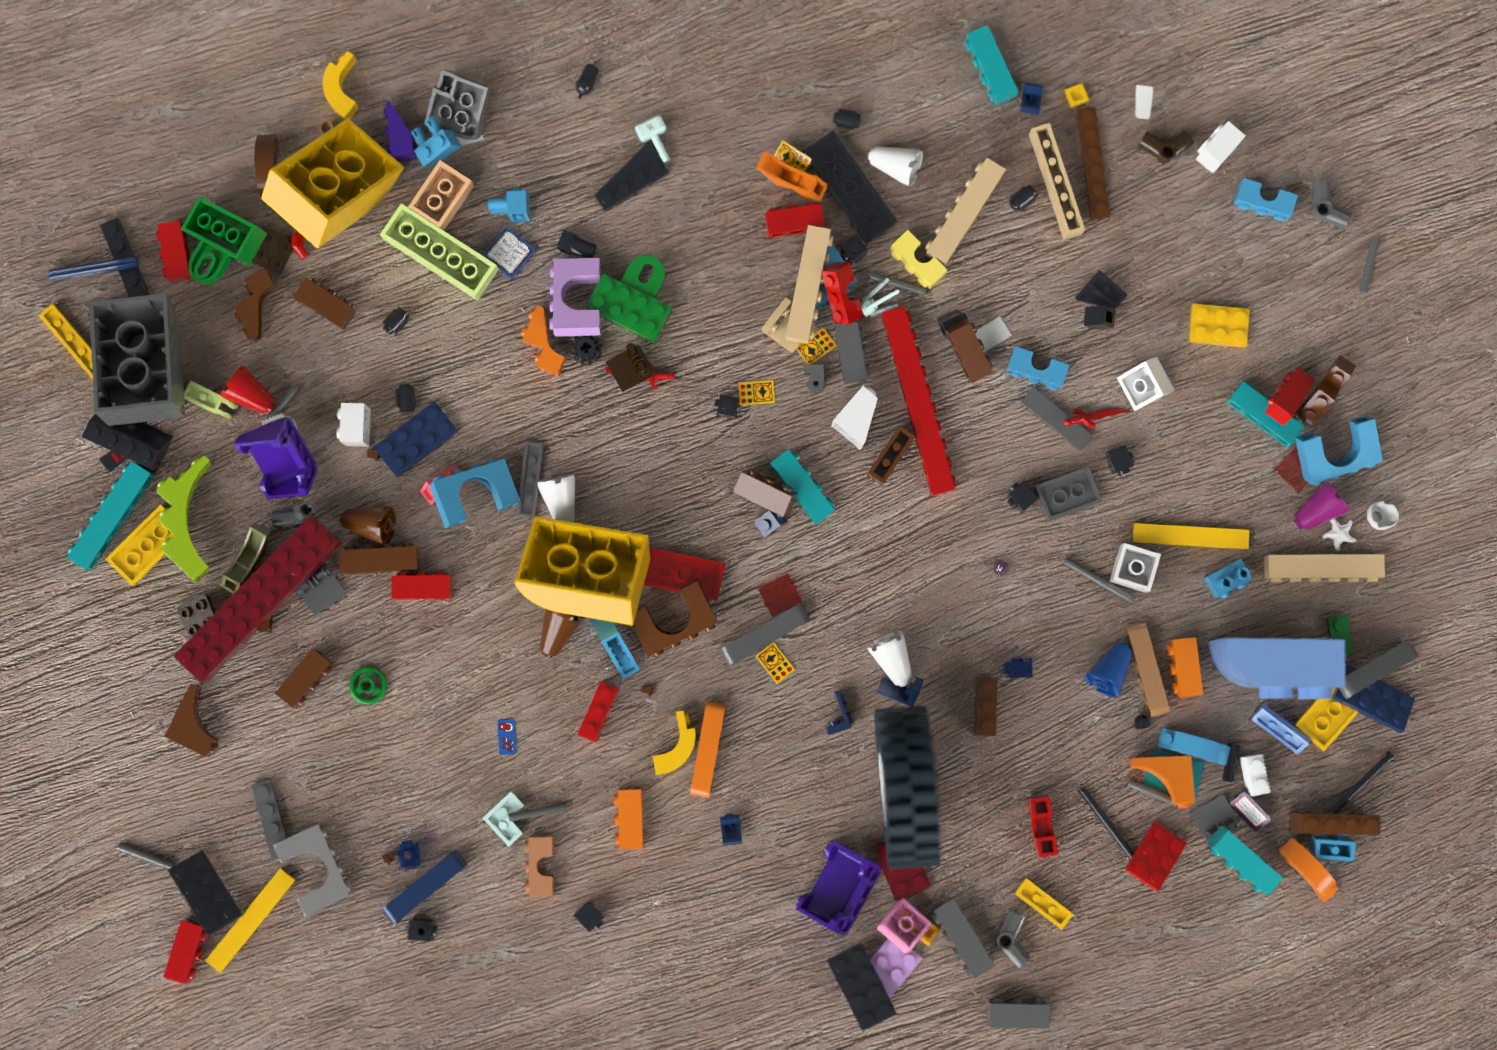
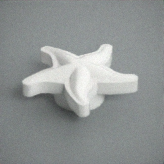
M1333 519L1330 521L1332 523V530L1322 535V538L1328 537L1334 541L1336 551L1340 550V545L1343 541L1356 542V539L1352 538L1348 533L1352 521H1348L1346 525H1340Z

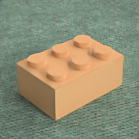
M440 160L408 208L444 231L474 188V185L470 179Z

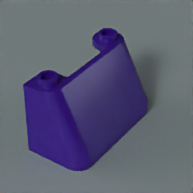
M279 418L237 437L235 441L236 449L241 454H246L250 450L264 474L260 481V489L267 499L307 496L317 475V465L291 418Z
M832 840L824 851L825 858L828 861L811 893H806L798 898L795 910L835 933L846 935L853 926L881 873V867Z

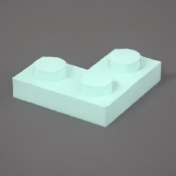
M512 791L483 817L485 822L508 847L523 834L521 829L513 821H509L508 814L519 812L525 806Z

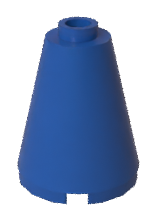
M1124 642L1116 643L1086 673V682L1090 686L1092 684L1098 687L1097 691L1106 696L1115 697L1117 695L1118 697L1121 693L1133 654L1131 647Z

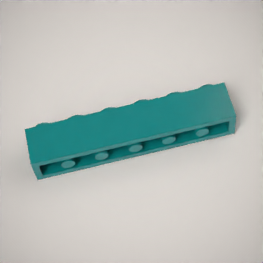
M133 461L123 468V474L119 480L117 479L113 483L110 494L102 499L100 509L92 514L90 517L91 522L87 528L82 529L79 534V540L68 550L69 555L67 559L86 571L93 570L156 476Z

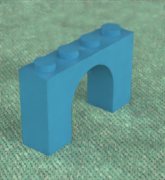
M1363 415L1349 420L1353 440L1352 448L1345 458L1337 462H1328L1326 460L1320 435L1310 432L1295 437L1303 479L1312 485H1319L1324 480L1337 479L1343 474L1356 473L1359 469L1375 467L1377 463L1383 462L1375 419L1369 415Z
M498 458L487 461L486 465L475 464L469 467L470 470L463 472L460 469L452 472L451 476L445 477L440 475L433 479L434 481L429 486L445 529L464 523L467 520L459 496L461 485L465 482L479 481L485 484L493 495L498 511L514 507L520 502L505 459L498 461Z

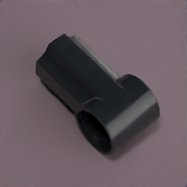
M563 230L556 249L569 255L575 254L582 258H593L597 245L579 238V236L572 232Z

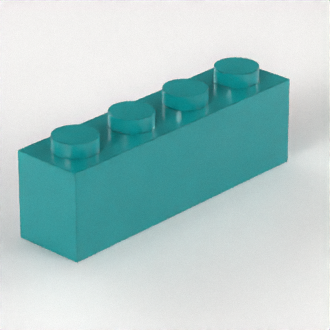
M988 25L967 33L964 45L966 50L970 51L973 56L972 62L974 67L978 68L981 73L980 80L982 84L988 88L989 100L991 102L994 101L995 106L1015 99L1019 92Z
M1241 382L1227 399L1226 403L1286 448L1291 446L1295 442V437L1299 436L1305 428L1301 420L1293 416L1282 426L1265 413L1269 406L1266 403L1270 397L1257 392L1253 384Z
M788 449L773 460L770 466L784 485L792 487L793 491L798 493L796 497L797 502L816 526L834 513L833 507L835 504L829 497H824L821 493L824 491L818 482L814 483L812 481L810 471L806 466L802 468L799 464L800 458L794 451L791 453Z
M1222 825L1206 842L1212 847L1209 850L1217 858L1222 856L1226 859L1223 863L1231 870L1236 868L1239 871L1237 875L1245 882L1250 880L1253 883L1251 887L1259 894L1263 891L1269 896L1284 879Z

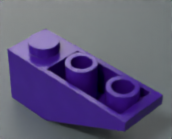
M386 101L387 108H384V117L388 119V126H385L386 137L390 139V144L387 145V152L397 161L417 159L414 152L416 149L415 140L391 102Z

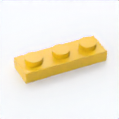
M1027 878L1023 880L1014 893L1061 930L1073 916L1069 910Z

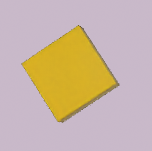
M1082 83L1064 90L1071 108L1089 101Z

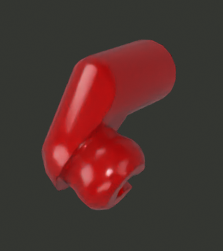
M294 232L291 246L299 258L303 260L309 255L304 248V236L299 232Z

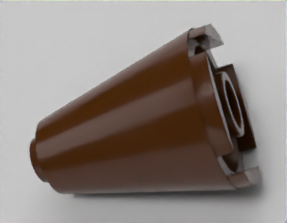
M389 506L346 509L340 516V523L344 529L377 543L388 544L394 535L395 530L391 529L392 523L396 524V513L394 508Z
M546 609L539 647L542 651L541 654L549 658L557 656L584 617Z

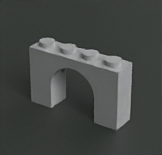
M315 825L273 845L280 863L298 855L309 853L318 856L326 866L327 874L323 885L319 889L297 899L304 917L349 897V892L351 891L348 882L343 881L341 877L343 871L340 864L335 863L333 859L335 852L332 846H328L325 841L327 834L324 828H320L319 825Z

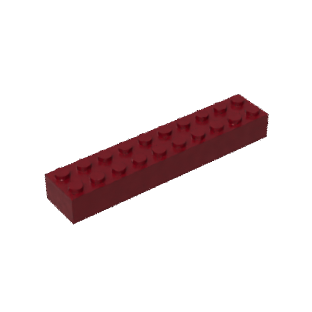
M310 515L173 657L200 683L206 684L343 543L317 518Z

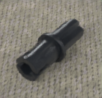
M1228 743L1231 749L1227 764L1224 766L1222 779L1226 782H1233L1236 766L1239 765L1237 761L1241 745Z

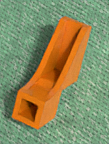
M537 305L535 309L531 310L528 318L530 319L529 325L524 327L521 337H523L524 343L542 350V353L538 352L535 359L537 368L559 377L566 358L553 351L549 346L546 313L543 307Z

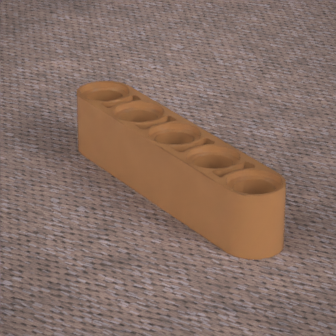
M1144 621L1125 626V633L1128 644L1133 652L1132 659L1148 715L1151 718L1169 713V704L1147 626Z

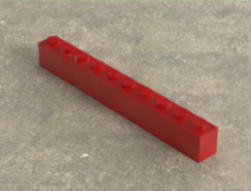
M905 306L884 311L881 315L931 497L953 492L955 490L954 486H957L955 475H951L949 469L952 468L950 457H946L944 451L947 449L945 439H941L939 431H942L940 421L935 418L934 413H937L936 405L930 400L929 395L932 394L930 384L925 382L924 377L927 376L924 365L921 366L919 358H922L919 347L915 346L914 340H917L914 329L910 328L909 322H912L910 312L905 310Z

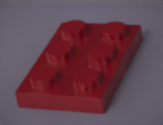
M885 841L872 846L895 901L931 886L924 867L889 869Z

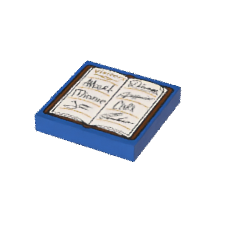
M505 227L482 256L496 264L502 273L513 280L536 250Z

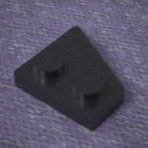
M1099 270L1075 299L1116 309L1128 294Z

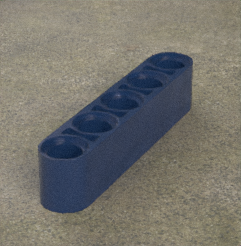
M455 849L381 909V911L392 925L396 924L468 865L467 862Z

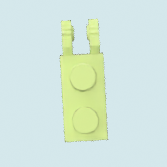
M191 380L184 392V399L229 420L233 416L220 410L223 403L232 409L237 410L238 405Z

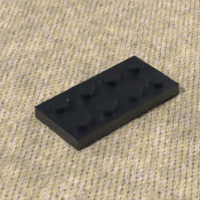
M203 850L168 869L169 875L207 937L243 917Z
M862 942L827 959L862 1032L897 1014Z

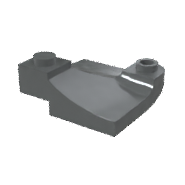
M441 70L437 88H433L426 119L428 120L429 117L435 116L441 128L452 130L455 136L467 140L479 139L485 125L483 124V117L491 87L475 82L459 73Z

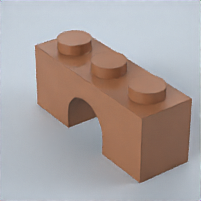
M530 836L529 841L525 842V852H529V860L525 862V871L529 872V880H526L525 883L526 892H529V897L553 896L554 875L543 874L539 870V861L543 857L554 856V836Z

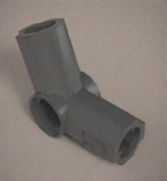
M1327 180L1314 181L1311 216L1315 220H1323L1341 229H1345L1350 221L1351 213L1330 203L1331 182ZM1319 206L1324 208L1325 214L1318 211Z
M302 501L300 505L293 506L292 509L273 510L271 514L273 527H299L310 515L313 516L315 508L309 501Z
M1009 909L1000 931L995 936V942L1012 962L1020 968L1031 958L1015 939L1025 917ZM1003 935H1008L1010 938L1007 945H1001L1000 938Z

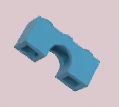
M1245 178L1239 182L1233 204L1238 205V208L1243 210L1251 209L1263 216L1271 215L1278 221L1288 220L1292 216L1298 197L1297 194L1280 189L1275 194L1274 200L1267 201L1260 195L1262 183Z
M1015 346L1006 371L1010 372L1009 375L1016 378L1021 376L1028 378L1027 381L1034 384L1039 382L1046 384L1045 387L1051 390L1061 389L1070 366L1069 364L1051 359L1047 369L1037 370L1031 363L1034 352Z

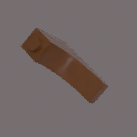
M190 684L164 737L204 757H210L211 754L214 755L219 747L217 744L219 739L207 731L199 716L198 700L202 687Z

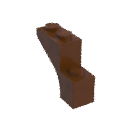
M265 268L245 278L247 282L245 288L251 297L233 306L236 310L234 315L239 323L242 322L245 327L243 329L244 334L254 342L262 338L263 301L270 292L278 288L269 271Z
M1339 355L1297 415L1311 425H1314L1335 401L1339 390L1352 376L1356 365Z

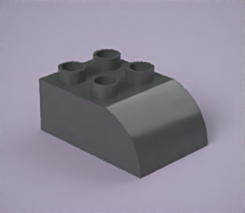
M167 293L89 302L94 412L108 426L185 417L180 332L176 314Z

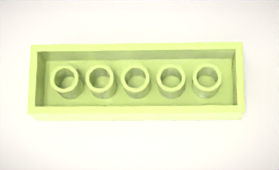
M400 204L380 234L383 240L477 301L499 270L496 264L403 204Z

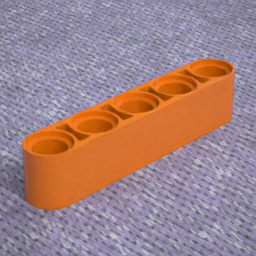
M712 701L706 702L690 795L709 798L726 704Z

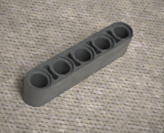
M800 603L721 648L720 652L728 666H731L811 619Z
M1406 640L1345 676V688L1339 689L1347 699L1417 658L1419 655L1410 641Z

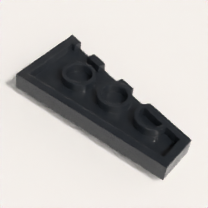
M650 141L595 194V198L604 212L669 175L668 170Z

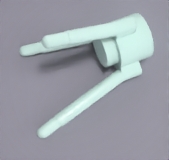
M886 278L871 293L862 298L863 302L860 304L865 317L869 315L873 317L884 311L899 307L898 304L878 309L877 305L898 294L900 290H895L877 301L873 298L870 299L889 281V278Z

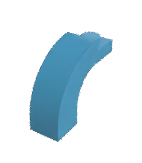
M1162 728L1158 743L1160 748L1224 766L1227 764L1231 749L1229 746L1208 739Z

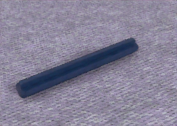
M130 256L49 270L48 278L49 280L56 281L139 266L138 257Z

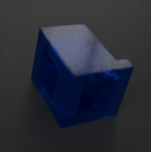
M1013 658L1012 662L1004 663V674H1007V678H1032V658H1026V662H1023V658Z
M413 840L401 841V844L397 846L399 871L419 868L421 861L418 842L413 843ZM405 852L411 854L410 859L404 857Z

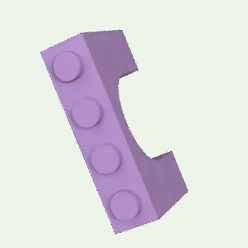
M554 259V266H550V276L553 278V283H550V294L553 295V301H550V312H553V318L549 320L550 330L554 331L555 336L601 335L599 310H574L563 302L566 291L572 286L599 282L601 278L600 259Z

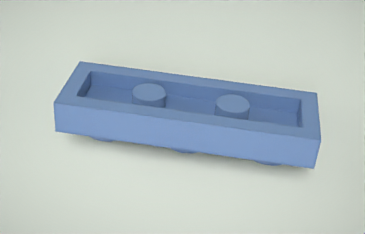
M1265 704L1251 718L1252 721L1296 754H1299L1311 741L1309 737Z

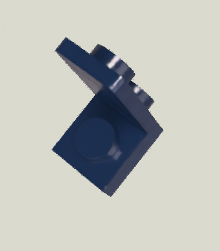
M916 677L914 683L910 682L907 688L905 686L900 687L892 681L882 678L877 693L908 706H914L924 679Z
M839 691L834 692L844 722L841 723L840 719L830 722V727L826 728L828 735L851 728L850 724L853 723L850 712L846 713L844 705H847L844 694H839Z

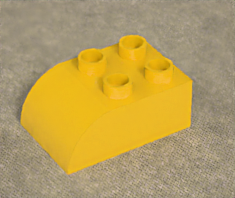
M347 118L270 169L261 199L318 249L370 212L393 187L404 166Z
M534 516L515 578V585L527 599L548 610L633 625L650 563L648 535Z

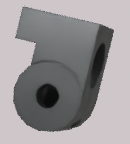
M824 364L804 365V374H810L807 383L808 390L815 394L821 392L824 387Z

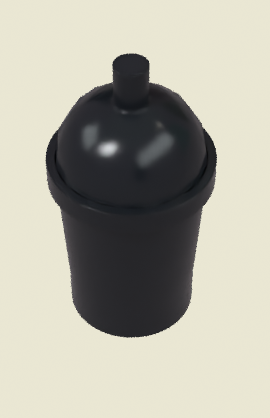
M592 64L585 65L579 79L575 83L579 99L593 92L599 69Z

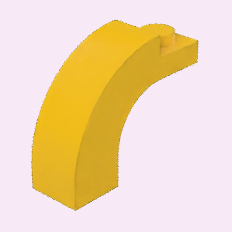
M349 51L339 57L337 65L332 62L328 64L323 78V89L326 99L333 110L344 120L347 118L351 119L359 108L354 100L343 93L342 89L345 76L357 61Z
M684 710L676 712L680 732L676 747L668 753L653 756L656 775L669 773L679 768L687 761L693 751L696 731L695 728L687 729V725H690L689 714H685Z

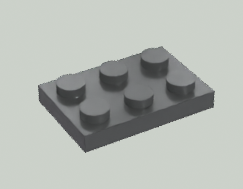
M1089 466L1034 486L1048 522L1103 502Z

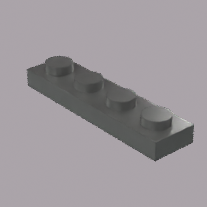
M272 779L253 784L251 787L272 860L278 859L273 845L287 839L288 836Z

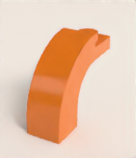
M1291 838L1278 850L1284 860L1305 878L1323 902H1326L1339 890L1335 885L1336 881L1329 872L1295 839Z

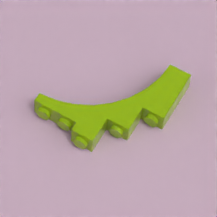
M205 455L201 458H196L191 464L192 467L187 472L183 471L178 475L177 481L171 477L163 479L156 489L158 494L171 506V508H166L161 512L159 521L174 535L162 543L163 547L161 550L196 584L210 571L193 546L188 523L189 505L194 489L202 475L211 466L210 460Z

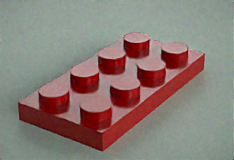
M650 547V563L644 586L681 593V587L699 580L707 599L718 601L726 563Z

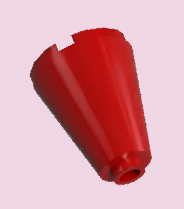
M243 365L240 366V369L236 370L226 384L227 388L225 391L222 390L220 394L224 399L262 414L270 413L276 405L274 403L275 398Z

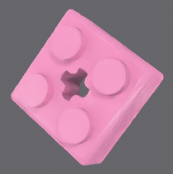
M901 898L877 926V929L906 954L914 947L932 923L905 898ZM906 910L910 912L907 916L902 917ZM906 921L908 924L904 929L902 923ZM914 927L919 930L918 934L912 930Z

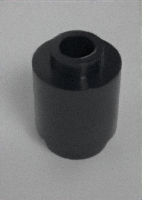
M839 108L838 112H834L833 123H836L837 128L859 129L861 114L856 113L857 111Z
M1031 185L1023 186L1009 198V205L1014 211L1022 212L1035 202L1038 194Z
M400 307L396 310L393 309L382 322L384 325L383 329L389 335H397L408 323L410 316Z
M410 384L399 385V388L395 389L399 412L415 411V388L411 387Z

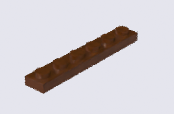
M1096 107L1077 109L1076 117L1090 220L1109 219L1110 209Z

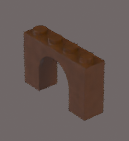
M699 580L680 588V592L690 611L689 623L681 631L666 632L659 628L647 605L637 609L633 627L647 656H659L664 653L663 649L669 646L673 649L681 645L680 641L688 638V641L699 636L698 632L704 629L705 632L716 628L715 624L718 623V619Z
M1289 812V832L1300 834L1380 835V815L1367 813L1319 814Z

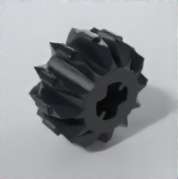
M593 335L588 336V338L582 336L580 340L576 336L577 344L571 343V347L575 349L570 351L571 355H576L574 360H580L581 365H584L586 360L588 365H592L591 359L598 362V358L595 355L602 356V352L598 349L603 347L602 344H597L599 342L598 337L592 340ZM586 345L590 348L588 353L584 351V346Z

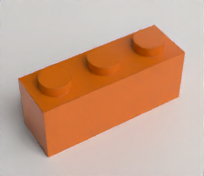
M1196 637L1169 640L1170 644L1167 645L1168 655L1172 658L1170 673L1174 675L1175 682L1172 683L1173 694H1176V698L1203 695Z
M642 789L618 790V794H614L615 806H618V814H615V825H619V833L615 834L616 845H619V849L644 848Z

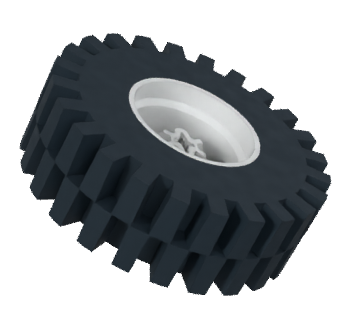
M926 705L875 709L877 767L889 869L940 865L939 799L936 787L937 777L934 766V750H932V734L930 732V721Z

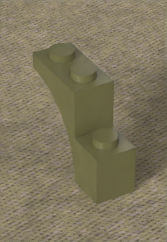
M255 522L252 523L239 553L223 574L222 588L234 594L250 578L253 568L265 556L271 531Z

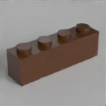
M403 543L402 547H394V544H384L383 548H375V545H364V549H356V546H345L344 550H339L340 574L343 575L420 571L419 547L414 546V543Z

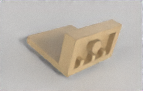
M785 297L763 325L762 332L790 353H793L800 343L786 340L785 337L792 302Z

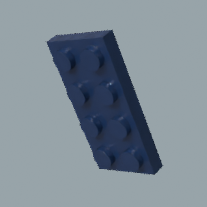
M434 401L375 445L374 448L398 478L458 433V430Z
M1345 664V676L1357 670ZM1380 680L1347 699L1339 688H1335L1332 696L1333 700L1400 734L1405 730L1415 698Z

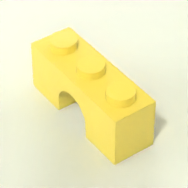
M907 230L891 245V254L897 261L901 260L905 264L904 268L910 274L914 273L918 277L917 281L924 288L927 286L931 289L946 275L948 270L935 257L927 263L918 262L915 259L914 253L920 248L921 243Z

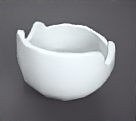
M1379 501L1370 505L1367 510V521L1377 530L1391 528L1399 520V512L1394 504H1386L1384 501Z

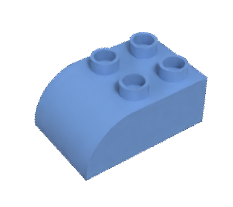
M1224 638L1208 641L1210 656L1217 670L1227 680L1238 686L1259 688V699L1293 698V689H1298V699H1332V688H1345V640Z

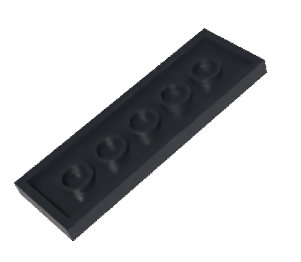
M834 130L802 151L803 154L811 158L810 165L819 178L828 185L827 189L866 244L898 224L892 212Z

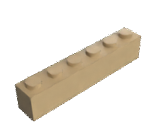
M1047 123L1031 129L1029 137L1063 240L1080 236L1085 231V227L1051 125Z
M986 158L984 163L982 161L979 162L975 169L977 174L974 178L970 177L965 184V187H967L964 194L960 192L955 200L957 205L954 209L950 208L945 216L947 221L944 225L940 224L935 231V234H937L934 241L930 239L925 247L927 250L925 256L931 260L935 257L944 267L1006 171L1005 168L989 158Z
M808 225L785 336L786 340L808 344L809 339L813 340L815 328H812V323L817 321L819 310L815 308L816 303L821 302L822 291H819L820 283L824 284L821 271L824 269V265L828 266L830 254H827V249L832 247L834 237L830 235L831 229Z
M1384 554L1264 556L1265 579H1271V583H1282L1283 579H1290V583H1300L1302 579H1309L1310 583L1321 582V579H1328V582L1331 583L1340 582V579H1347L1348 582H1360L1359 579H1367V582H1379L1380 578L1385 577Z

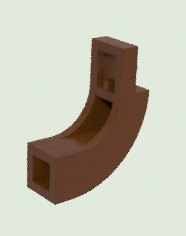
M276 134L257 135L255 141V176L257 189L260 190L261 197L270 169L277 165L279 146Z

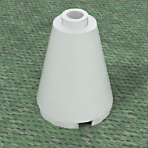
M876 146L870 150L868 159L871 165L904 185L911 187L917 179L918 175H915L917 169L921 168L923 152L919 149Z
M574 474L538 481V488L552 518L574 522Z
M898 631L899 635H895L894 632L886 634L874 640L875 645L871 647L869 644L867 648L895 685L903 687L910 683L912 672L904 634L902 631Z

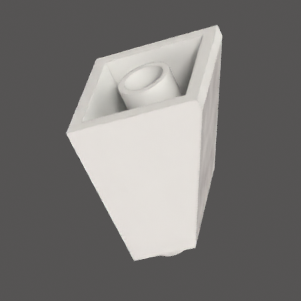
M864 386L861 387L832 422V427L859 450L865 444L878 399L876 397L877 393L870 387L865 388Z

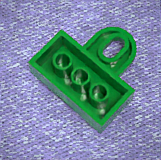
M199 196L181 227V230L200 240L188 264L190 276L200 284L211 285L223 276L232 258L249 266L268 233ZM212 258V263L207 272L202 275L201 271L208 259Z
M643 255L635 258L629 264L621 282L602 274L586 309L599 310L601 319L656 344L672 312L671 306L656 300L665 280L663 265L655 257ZM646 265H651L654 271L649 281L646 283L640 282L639 276Z

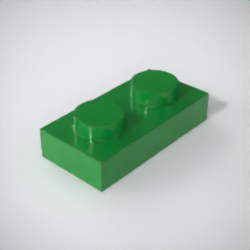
M1347 615L1326 618L1329 639L1345 640V655L1353 654Z

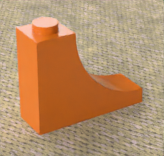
M1191 756L1132 758L1130 760V769L1147 771L1163 782L1171 796L1172 806L1178 805L1179 809L1190 808V805L1195 803Z

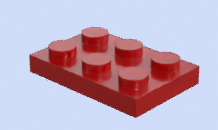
M1154 821L1151 823L1124 870L1158 892L1187 842Z

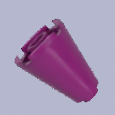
M1326 481L1294 515L1296 519L1293 521L1300 530L1302 528L1309 530L1343 516L1350 510L1343 499L1337 494L1334 487Z

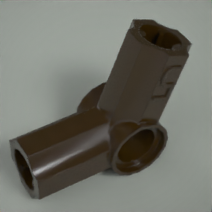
M1185 130L1167 143L1146 132L1138 147L1156 157L1160 163L1168 164L1176 156L1192 146L1194 141L1190 133ZM1163 150L1169 151L1171 156H1170V157L1164 156L1163 153H1162V151H1163Z

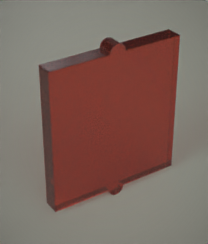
M1295 447L1287 456L1283 457V461L1274 471L1299 493L1308 482L1303 478L1298 450Z
M788 573L758 589L764 600L763 604L767 605L772 617L802 602L796 590L797 586H794Z

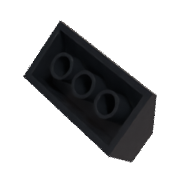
M95 414L89 420L82 438L157 471L173 436L142 422L108 426Z

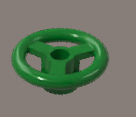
M365 666L355 671L349 682L352 697L357 702L365 705L379 702L385 696L388 687L384 673L372 666ZM366 672V677L359 681V687L355 689L356 679ZM372 673H375L381 679V689L375 686L372 680ZM366 682H370L371 687L369 689L365 688ZM374 692L377 696L372 699H365L358 694Z

